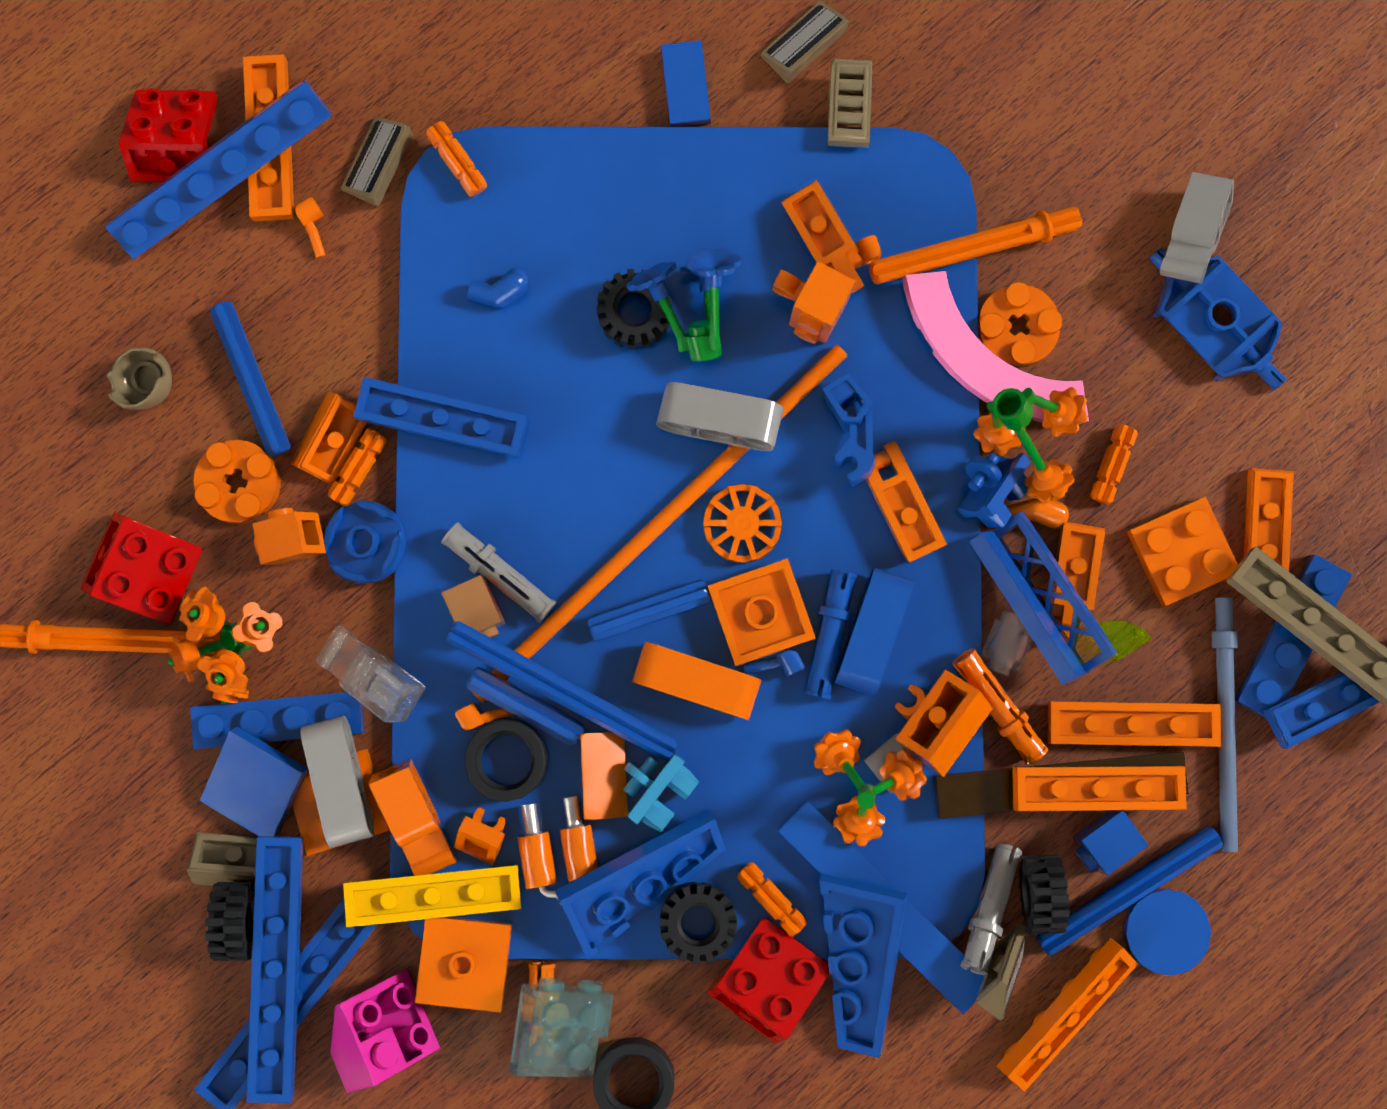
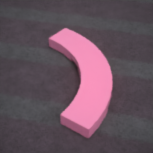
M946 271L910 274L902 278L906 300L913 320L933 349V355L955 380L984 402L989 403L993 401L1000 391L1008 388H1015L1021 392L1025 388H1031L1036 395L1050 401L1049 395L1053 390L1064 391L1069 387H1073L1077 390V395L1085 397L1083 380H1051L1029 374L1006 363L982 344L970 330L954 302ZM1032 404L1033 421L1042 423L1044 414L1041 407ZM1085 405V412L1088 416L1087 405Z

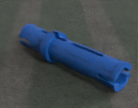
M831 569L830 572L831 577L825 605L819 608L818 614L822 615L808 683L804 694L816 697L818 694L819 697L831 699L832 697L831 692L846 622L852 619L853 613L849 612L855 581L858 577L857 574L849 572L844 574V571Z

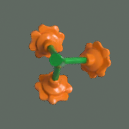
M848 729L839 733L828 732L820 742L814 745L816 757L813 764L816 768L822 769L823 773L827 776L835 772L846 773L857 788L858 796H854L848 803L837 806L836 813L838 817L834 819L833 826L841 832L845 843L849 844L855 840L858 846L864 847L870 840L879 839L882 836L883 830L880 827L885 823V817L876 808V795L889 790L901 801L907 800L908 797L917 799L920 796L921 787L927 782L921 761L911 757L904 749L898 751V753L891 751L886 754V762L879 770L883 776L882 781L874 786L865 784L853 768L854 763L860 759L858 750L861 740L857 736H852Z

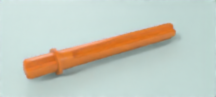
M1070 207L1051 213L1041 210L1036 213L1035 217L874 260L869 264V274L872 282L878 285L903 278L905 275L922 273L1028 243L1042 241L1046 244L1053 240V236L1072 232L1080 228L1083 223L1082 217L1077 207Z
M32 620L29 625L1 624L0 647L28 648L31 654H37L39 650L54 649L168 653V649L175 647L171 635L176 633L179 641L187 638V631L41 625L39 620ZM221 632L212 637L202 636L199 641L195 642L197 648L220 640ZM217 651L208 653L206 655H214Z

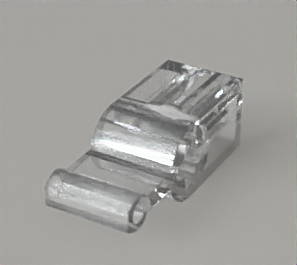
M335 626L315 660L321 667L327 669L340 680L339 684L346 692L384 722H405L426 686L385 654L366 646L343 626Z

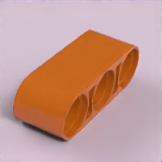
M645 641L632 682L749 720L762 680Z

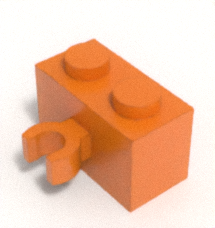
M817 261L806 283L800 281L789 272L781 270L773 284L772 291L784 298L795 301L789 325L795 328L793 331L795 335L809 343L815 344L819 340L826 344L850 298L856 281Z
M947 670L943 672L927 695L916 685L908 687L912 695L917 698L914 706L907 708L898 702L895 705L896 710L905 719L909 720L896 737V740L910 756L921 761L922 764L943 778L993 709L980 690Z

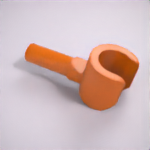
M309 197L296 206L295 212L309 235L317 259L326 255L314 222L324 217V214L316 201Z
M875 235L867 236L855 243L862 260L853 266L855 269L860 268L862 265L867 266L874 260L880 259L881 248Z
M475 703L463 707L455 713L460 727L465 731L475 730L493 720L515 716L503 708L480 714Z

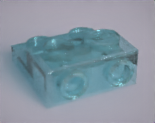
M539 978L538 985L522 984L509 1072L515 1076L593 1077L599 1038H608L614 994L602 990L603 983L592 980H577V986H565L564 981L553 978Z

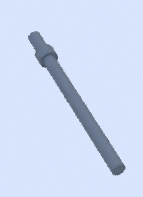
M1215 598L1216 631H1212L1211 636L1212 648H1216L1217 704H1220L1221 747H1218L1220 838L1223 846L1220 848V851L1238 852L1234 648H1238V631H1233V598Z

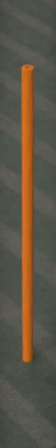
M835 345L776 401V403L784 408L782 418L847 358V354L840 346ZM730 445L514 651L530 659L750 449ZM497 669L491 672L505 681L510 678ZM472 692L482 703L487 700Z

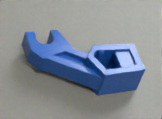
M847 372L824 387L822 392L825 403L842 429L850 432V439L848 438L835 455L834 461L838 468L848 462H853L857 465L854 471L847 474V481L853 488L871 476L876 464V457L873 455L874 411L873 401L850 373ZM857 401L861 409L856 413V417H849L844 409Z

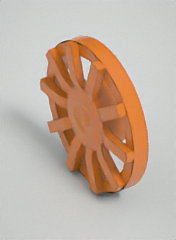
M737 484L722 489L710 500L704 513L703 530L708 544L720 557L735 563H750L763 558L775 547L782 530V517L777 503L766 491L758 486ZM736 492H749L745 506H740ZM730 494L734 509L729 510L718 501ZM756 494L766 502L756 510H753L751 506ZM715 507L727 516L726 520H710L713 508ZM771 507L775 520H759L758 516ZM710 526L726 527L727 531L714 539ZM759 526H775L772 539L758 530ZM731 536L734 541L731 551L728 553L718 545ZM754 536L767 544L765 548L757 553L751 539ZM740 541L746 542L750 555H736Z

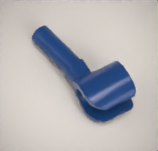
M791 649L770 659L743 664L745 674L770 670L780 665L785 677H788L804 669L806 665L797 650Z

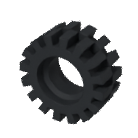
M627 269V274L621 275L618 272L613 275L614 279L611 282L607 280L603 284L602 293L599 292L597 297L598 320L604 330V334L608 339L612 338L616 345L622 347L623 344L631 350H636V346H642L645 349L650 347V343L653 341L659 342L662 339V334L664 332L667 333L670 324L659 301L653 300L649 289L628 291L626 284L632 281L633 277L638 273H634V269ZM640 295L649 301L651 313L646 321L641 324L632 325L622 320L618 313V308L625 297ZM668 295L667 298L672 306V299Z
M1059 855L1023 856L1020 861L1019 875L1021 880H1019V888L1021 889L1022 916H1024V926L1027 927L1029 935L1060 934L1067 931L1066 928H1068L1069 924L1067 918L1069 917V895L1066 888L1068 887V882L1065 879L1066 871L1065 867L1062 866L1063 861L1059 858Z
M217 882L213 885V891L209 895L211 902L207 904L209 914L205 926H208L206 941H209L207 950L210 953L211 960L248 961L252 959L254 882Z
M690 882L686 886L681 885L667 897L661 909L659 921L660 935L666 943L667 949L671 953H675L678 959L684 962L689 960L692 961V964H700L701 961H707V963L715 961V957L723 956L727 952V948L730 944L732 945L735 939L737 918L733 903L724 894V891L711 886L710 883ZM693 906L706 907L715 917L713 931L702 939L689 937L681 926L683 914Z

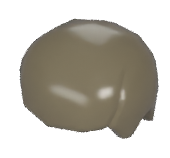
M132 347L117 357L112 370L107 373L112 386V392L108 396L113 402L125 409L150 410L162 404L171 392L172 373L168 361L161 353L148 347Z

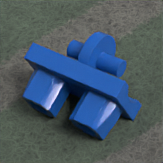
M989 453L986 458L982 456L972 457L966 465V472L971 478L968 483L971 490L958 507L961 515L964 518L978 517L988 528L1005 526L1012 514L1005 505L1004 500L1006 498L1009 501L1020 500L1026 496L1028 488L1024 484L1027 478L1024 471L1030 464L1027 456L1024 453H1019L1016 458L1009 459Z

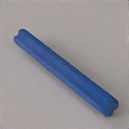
M1204 828L1070 913L1069 917H1067L1069 924L1068 928H1066V933L1037 935L1038 944L1047 955L1055 954L1222 848L1223 842L1213 828Z

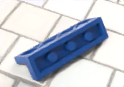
M1019 512L1010 518L1005 526L994 531L982 532L969 542L1062 685L1080 679L1117 654V651L1024 512ZM1018 526L1027 538L1024 555L1011 552L1002 538ZM1034 550L1038 554L1039 558L1033 557ZM1017 559L1023 561V566H1022V567H1021V565L1019 564V562L1017 561ZM1032 563L1045 565L1049 571L1048 590L1035 587L1029 579ZM1057 585L1059 586V588L1061 589V591H1062L1063 593H1061V592H1056ZM1040 595L1046 596V602H1044ZM1055 598L1068 600L1073 607L1074 612L1071 625L1059 623L1052 614ZM1080 621L1083 622L1086 628L1080 627ZM1064 630L1070 631L1069 638L1065 634ZM1078 634L1092 636L1102 651L1086 663L1076 650Z

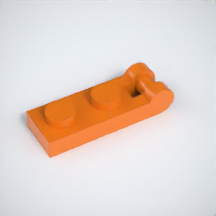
M894 440L883 445L882 451L873 454L876 457V464L871 476L865 480L906 563L909 564L946 546L947 543L899 446ZM890 465L895 472V476L883 481L878 471Z

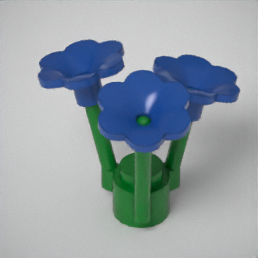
M723 248L711 251L697 250L693 252V257L686 260V267H680V272H688L699 277L700 292H704L705 320L689 324V332L686 334L667 298L669 292L664 283V279L668 278L671 272L677 268L674 261L667 264L662 262L654 265L649 270L638 273L633 277L632 281L626 284L628 291L649 289L653 300L659 301L676 336L679 352L689 351L690 360L692 361L712 360L722 355L719 335V287L723 284L722 275L734 273L735 268L741 265V257L731 254L729 250Z

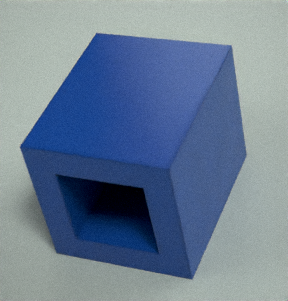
M1109 810L1073 836V839L1079 846L1075 853L1083 865L1090 872L1096 869L1097 872L1107 876L1149 846L1123 810Z

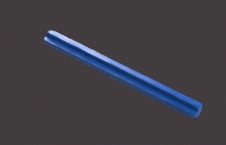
M456 621L450 628L446 641L452 646L664 761H668L675 752L676 740L662 731L461 621Z

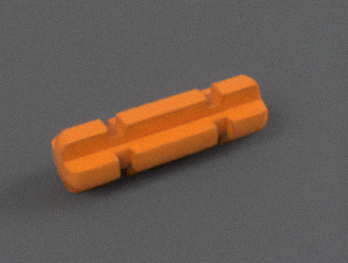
M439 121L429 127L426 131L429 141L435 149H438L439 155L456 179L461 180V186L468 196L475 197L487 188L486 180L479 170H475L474 163L457 139L453 138L454 136L445 122Z
M1119 424L1114 428L1110 441L1113 443L1107 446L1096 475L1099 480L1093 483L1089 494L1092 500L1106 505L1113 502L1117 491L1115 484L1120 483L1131 454L1128 449L1134 446L1138 435L1136 429L1123 424Z
M368 428L365 430L359 440L362 444L359 448H354L338 474L341 477L338 482L334 481L328 491V497L342 506L349 505L356 494L353 492L356 486L360 487L375 463L376 459L374 456L376 452L380 454L387 443L385 436L373 429Z
M754 862L746 864L737 874L740 883L747 890L751 889L753 891L752 895L775 920L779 919L781 921L779 924L790 936L798 934L807 924L806 918L797 908L793 909L791 907L792 903L769 878L765 879L763 877L764 873Z

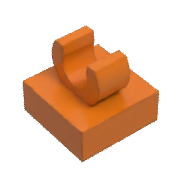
M480 807L475 811L473 818L465 816L458 830L454 848L493 866L505 836L502 833L505 826V818L500 816L494 827L482 824L481 821L485 809Z

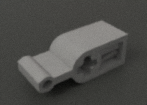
M1192 172L1174 222L1171 241L1160 267V275L1202 284L1211 255L1214 254L1233 203V179Z

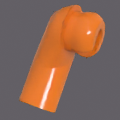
M1033 498L1007 506L1011 511V518L1019 512H1024L1030 521L1049 528H1060L1069 518L1068 508L1058 501H1050L1044 504L1038 498Z

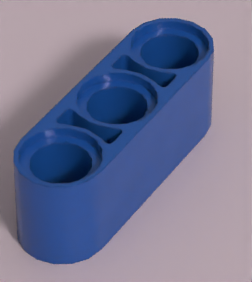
M875 567L872 569L836 671L835 684L875 697L908 606L914 581Z

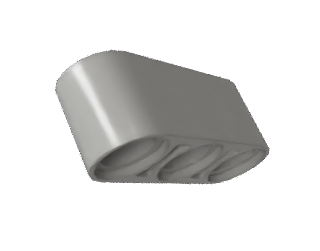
M669 382L666 384L656 425L664 431L759 451L774 450L784 408L776 402L763 398L684 383Z
M343 715L302 726V745L324 837L328 846L333 848L373 837V819L347 718Z

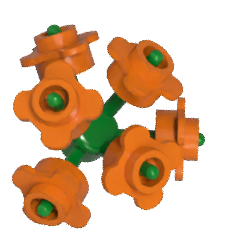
M203 586L198 592L193 590L183 598L179 611L182 612L179 620L188 628L186 632L187 638L179 641L176 633L171 635L175 647L168 649V664L173 666L176 674L184 671L189 683L194 681L192 673L201 670L205 673L208 682L206 689L214 692V699L220 700L223 704L238 703L239 698H248L249 690L246 689L248 678L243 674L245 664L241 658L242 652L253 647L261 653L271 650L274 633L282 627L283 621L278 613L269 614L261 610L257 603L249 602L242 607L243 616L237 623L227 622L225 620V611L218 604L219 601L216 599V595L209 591L208 587ZM222 629L220 640L197 648L195 642L199 641L202 636L212 637ZM217 651V652L212 656V658H210V657H208V656H203V655H206V654H208V653Z

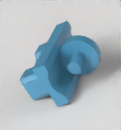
M674 753L655 780L649 776L659 763L652 757L648 756L640 768L628 762L624 770L633 777L623 790L634 797L642 785L648 789L627 817L636 824L641 820L647 826L662 832L675 815L672 810L657 800L662 791L668 786L686 800L699 783L691 771L683 765L685 760Z

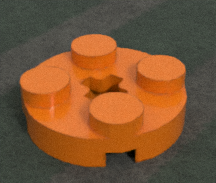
M1016 282L995 291L985 301L978 313V339L992 353L1014 367L1031 366L1042 361L1054 349L1059 339L1063 320L1061 314L1057 311L1056 305L1046 293L1033 286ZM1009 318H1024L1027 321L1026 328L1029 330L1028 334L1025 335L1022 332H1019L1016 336L1011 334L1009 330L1012 324L1008 321Z
M244 440L217 442L207 449V452L201 457L196 466L193 480L195 499L211 516L231 524H245L251 522L252 519L258 518L262 513H267L273 507L280 492L281 478L274 461L261 447ZM236 471H242V478L247 480V485L245 488L239 487L236 493H231V485L227 484L228 477L234 476Z

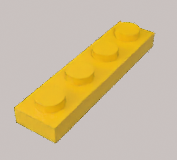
M518 865L343 883L346 927L521 909Z

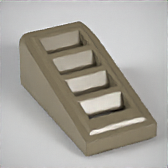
M833 59L831 61L828 101V146L869 148L872 95V62L869 60ZM839 93L861 94V96L839 95ZM838 110H858L861 113L838 112ZM837 124L861 125V129L837 128Z

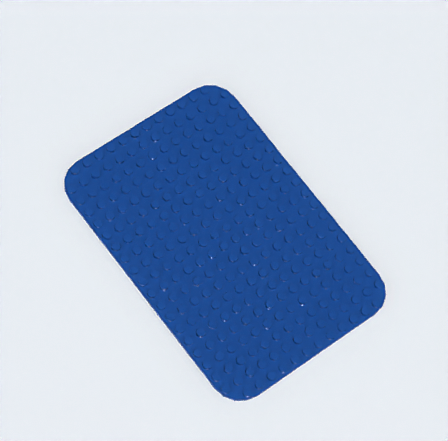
M484 126L453 132V138L457 139L474 163L475 170H479L486 180L487 188L475 197L468 196L461 186V180L456 179L439 155L438 149H435L433 145L425 150L407 176L401 203L398 385L527 415L529 419L519 459L397 430L396 515L404 526L406 546L403 559L395 570L392 766L407 759H412L437 812L441 828L457 859L456 863L432 874L518 865L521 909L450 917L511 923L512 932L508 959H586L559 900L555 897L544 896L540 892L539 887L525 888L517 837L525 835L521 806L535 803L540 831H549L557 878L556 884L545 886L549 891H555L572 882L567 879L560 829L567 827L563 798L578 796L582 824H591L598 868L709 810L716 820L727 850L684 884L676 882L666 890L662 902L652 910L648 906L642 909L628 921L630 927L616 937L612 933L598 944L599 952L590 959H678L675 953H671L667 949L666 943L661 938L659 926L660 913L667 897L681 885L686 886L690 882L702 884L706 882L715 888H720L730 898L736 912L737 931L735 932V939L732 945L730 944L727 948V952L723 956L715 957V959H734L758 922L763 918L769 919L785 931L779 924L781 921L779 919L775 920L752 895L753 891L751 889L747 890L738 880V872L749 862H754L764 873L763 877L765 879L769 878L792 903L791 907L793 909L797 908L806 918L807 924L798 934L791 937L821 959H828V935L825 932L823 914L825 913L824 899L820 892L819 883L822 875L777 830L806 800L833 825L834 819L838 817L836 813L837 806L848 803L854 796H858L857 788L846 773L835 772L827 776L823 773L822 769L814 766L813 762L816 757L814 745L820 742L826 733H839L848 729L852 736H857L861 740L858 750L860 759L854 763L853 768L865 784L874 786L880 783V781L863 760L895 733L899 734L909 721L895 708L897 702L907 708L916 704L917 698L912 695L908 687L916 685L927 695L945 670L966 682L952 665L953 661L960 654L972 648H975L982 659L981 560L969 543L981 534V521L978 517L964 518L958 511V507L971 490L968 486L971 478L966 472V465L972 457L980 456V443L973 436L974 430L979 428L977 424L979 418V398L955 380L933 355V349L913 320L906 300L902 278L878 285L874 284L869 274V265H862L860 268L855 269L864 287L850 295L826 344L819 340L815 344L809 343L795 335L793 332L795 328L789 325L795 301L773 292V284L781 270L789 272L800 281L806 283L816 265V261L781 202L817 180L854 243L867 236L875 235L881 248V259L977 233V210L970 176L954 153L925 133L894 127H870L869 148L828 146V127ZM837 127L846 129H861V127ZM723 248L729 250L731 254L741 257V265L735 268L734 273L722 275L723 284L719 287L721 356L707 361L697 362L690 360L689 351L679 352L677 339L671 326L667 333L664 332L662 334V339L659 342L653 341L650 343V347L645 349L642 346H636V350H631L623 344L620 347L615 344L612 338L608 339L604 334L597 315V297L599 292L602 293L603 284L607 280L611 282L614 279V274L618 272L621 275L627 274V269H634V273H640L641 269L649 270L656 264L662 262L667 264L674 261L677 268L671 272L668 278L664 279V283L669 290L675 315L686 334L689 332V324L705 320L704 292H700L699 277L688 272H680V267H686V260L693 257V252L697 250L711 251ZM977 257L922 272L946 271L954 302L962 318L978 338ZM512 268H520L528 275L527 291L522 297L506 308H497L467 300L468 288L472 279L493 285ZM629 295L621 301L618 313L626 323L637 325L648 319L651 313V305L643 296ZM835 345L840 346L847 354V358L781 419L774 450L759 451L750 449L530 658L535 663L676 740L677 746L674 753L685 760L683 765L691 771L699 783L686 800L668 786L662 791L657 800L675 813L663 831L660 832L651 828L641 820L636 824L628 817L584 820L581 739L574 746H569L517 716L493 720L489 723L508 719L522 721L534 728L545 742L548 754L545 776L539 786L528 795L508 802L492 800L478 792L468 779L464 761L466 748L472 737L488 723L475 730L465 731L460 727L455 713L472 703H475L480 714L501 707L488 700L482 703L466 687L467 680L476 667H482L489 672H492L495 668L446 641V636L455 622L442 592L481 575L479 572L476 575L468 569L470 565L441 543L447 532L459 522L463 528L484 545L491 544L495 547V554L522 574L551 600L556 602L547 616L538 623L533 616L487 580L506 623L497 628L499 635L492 639L515 650L730 446L728 444L678 435L660 429L656 425L667 383H684L776 402ZM847 372L850 373L873 401V454L882 451V446L893 440L897 443L947 543L946 546L909 564L906 563L866 480L853 488L847 481V474L854 471L857 465L853 462H848L838 468L834 461L835 455L848 438L850 439V432L844 431L824 401L822 389ZM856 401L844 410L847 411L849 417H856V413L860 411L861 406ZM890 465L878 471L883 481L895 476V472ZM737 484L758 486L775 500L781 512L782 530L779 540L771 552L757 561L750 563L728 561L713 551L704 535L703 518L706 507L719 491L728 486ZM736 492L740 506H745L749 492ZM730 494L718 501L729 510L734 509ZM755 494L751 509L756 510L766 501ZM714 507L710 520H726L727 516ZM771 507L758 516L759 520H775ZM710 526L714 539L727 531L726 527ZM759 526L758 530L772 539L775 526ZM730 536L718 546L730 553L734 539ZM756 536L751 538L756 553L767 546ZM740 541L736 555H750L745 541ZM788 558L816 639L744 663L748 664L770 659L793 649L800 653L806 665L804 669L788 677H785L780 665L770 670L747 674L761 679L762 682L750 719L745 720L632 682L645 641L745 674L743 664L736 667L734 665L711 596L710 602L599 641L592 638L587 619L697 580H703L706 586ZM875 567L914 581L908 606L875 697L835 684L834 682L831 699L821 698L818 694L817 697L804 694L822 615L818 614L819 608L825 605L831 569L844 571V574L849 572L858 575L849 612L853 613L852 619L846 622L837 668L872 569ZM511 677L507 680L510 684L582 723L584 726L583 733L610 732ZM983 723L946 774L984 770ZM505 734L497 736L488 742L483 750L481 762L483 770L490 780L499 785L509 786L519 783L527 776L531 769L532 756L529 747L523 740L516 736ZM625 740L626 765L628 762H631L640 768L648 756L652 757L659 763L649 776L655 780L668 761H664ZM922 764L927 782L921 787L920 796L917 799L908 797L907 800L901 801L894 793L890 794L887 790L877 794L875 797L876 808L885 817V823L880 827L883 830L882 836L879 839L870 840L864 847L858 846L855 840L851 844L900 892L908 893L907 899L949 941H952L963 932L979 907L985 876L984 814L937 818L933 775L939 774ZM626 771L627 784H628V782L631 780V778H632L633 776H631V775ZM642 785L634 797L627 793L628 814L648 789L646 786ZM480 807L485 809L481 821L482 824L494 827L500 816L505 818V826L502 832L505 836L493 866L454 848L458 830L465 816L473 818L475 811ZM391 833V878L414 876L402 848L397 844ZM693 906L683 914L681 926L689 937L702 939L713 931L715 917L708 908ZM425 919L406 921L413 933L423 939ZM898 951L897 960L906 959V958Z

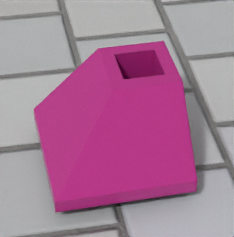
M407 969L335 1005L330 1054L347 1093L373 1087L440 1049L423 1005L415 1003L416 989Z

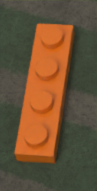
M284 54L243 57L245 120L247 121L289 90L288 60ZM291 146L248 176L249 214L254 222L295 219Z
M1048 701V744L1221 747L1220 704Z
M1185 766L1013 767V810H1187Z
M1110 938L1104 946L1099 947L1093 952L1089 963L1081 972L1063 986L1061 994L1047 1010L1040 1012L1035 1017L1032 1026L1022 1038L1008 1047L1004 1058L997 1064V1067L1025 1092L1135 969L1138 963L1120 944Z

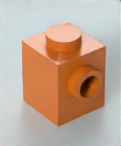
M282 508L268 512L269 519L252 523L255 535L254 547L259 555L260 565H285L326 553L319 514L317 512L293 511V508Z

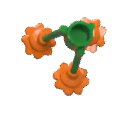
M1069 387L1064 391L1053 390L1049 395L1050 401L1036 395L1031 388H1025L1022 392L1015 388L1004 389L994 397L993 401L987 404L990 414L978 418L977 424L980 428L974 430V438L981 443L982 451L985 454L994 451L998 457L1005 456L1009 450L1017 449L1022 444L1034 464L1033 473L1024 481L1025 486L1028 488L1026 495L1029 498H1038L1044 504L1063 498L1068 487L1075 481L1071 474L1073 470L1071 465L1060 464L1056 459H1051L1048 462L1042 460L1025 427L1028 426L1033 417L1031 405L1034 404L1041 407L1043 411L1042 427L1047 430L1051 429V434L1054 437L1058 438L1064 434H1077L1079 424L1086 422L1088 418L1085 412L1086 397L1077 395V390L1073 387Z

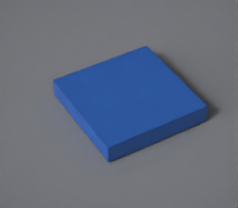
M235 727L228 733L200 801L258 836H278L308 768L241 728Z

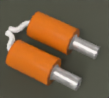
M578 796L563 798L567 827L560 829V836L568 881H574L598 868L591 824H582ZM535 803L522 805L521 811L525 835L519 836L517 839L525 888L539 887L540 892L544 896L557 898L555 891H549L545 888V886L557 883L549 831H540Z

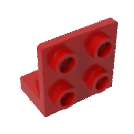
M150 88L145 90L138 89L134 92L118 142L130 182H163L208 149L207 137L218 101L215 91H199L196 89L158 90Z
M114 512L80 589L92 597L162 623L170 624L202 553V548Z
M763 918L758 922L726 972L714 980L706 994L773 1044H777L787 1040L829 975V964L769 919Z

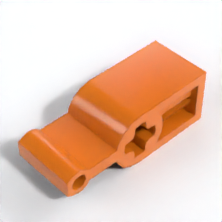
M407 759L372 775L369 787L395 841L402 848L413 875L432 874L456 863L455 854L441 828L437 812L412 759Z

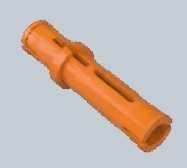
M975 648L968 649L960 654L953 661L952 665L968 684L980 690L993 709L990 714L998 724L996 729L1000 735L1007 737L1027 765L1041 759L1048 752V748L1028 723L1029 717L1023 709L1019 710L1012 702L1006 691L984 664Z

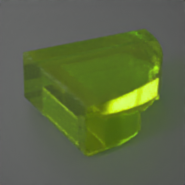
M1111 620L1098 623L1117 651V654L1111 657L1114 662L1120 661L1152 639L1144 629L1129 622Z

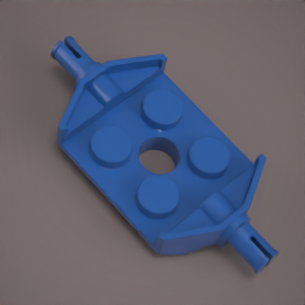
M1163 247L1149 258V261L1159 270L1166 254ZM1219 256L1210 258L1202 284L1165 277L1166 282L1154 316L1157 318L1162 315L1217 373L1214 377L1215 381L1253 371L1255 374L1258 373L1274 391L1287 380L1270 362L1274 358L1271 354L1280 336L1282 322ZM1222 305L1229 309L1232 316L1229 325L1222 326L1214 321L1212 317L1214 306Z

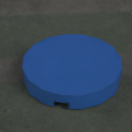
M366 500L355 501L337 510L326 525L323 537L327 558L330 562L328 564L332 571L346 581L361 584L380 582L395 572L403 559L406 546L404 526L396 513L383 504Z
M1167 888L1156 889L1132 904L1128 909L1129 913L1123 925L1126 948L1136 962L1154 973L1172 976L1188 972L1201 962L1209 949L1211 928L1208 916L1198 901L1184 892Z

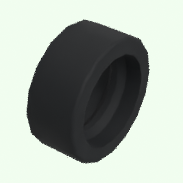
M503 719L486 724L474 734L466 748L464 764L468 779L478 792L492 800L508 802L525 797L539 786L546 774L548 754L545 742L534 728L522 721ZM505 734L513 735L523 740L529 747L532 756L531 769L527 776L519 783L509 786L499 785L490 780L485 774L481 762L483 750L488 742L497 736Z
M641 1037L623 1038L611 1044L599 1057L593 1076V1092L600 1109H666L674 1092V1067L667 1053L653 1041ZM638 1055L647 1058L655 1066L659 1074V1087L656 1095L650 1102L642 1106L630 1107L621 1104L613 1097L609 1088V1074L618 1060L626 1056Z

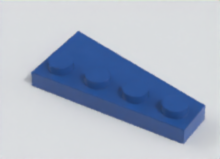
M709 810L555 890L557 898L587 960L599 952L597 945L612 933L618 937L630 927L628 921L642 909L648 906L652 910L662 902L666 890L676 882L684 884L727 850L716 820Z
M822 874L819 883L820 892L824 899L825 913L823 914L825 932L828 935L829 973H832L834 989L832 1000L838 1048L880 1058L884 1046L908 893Z

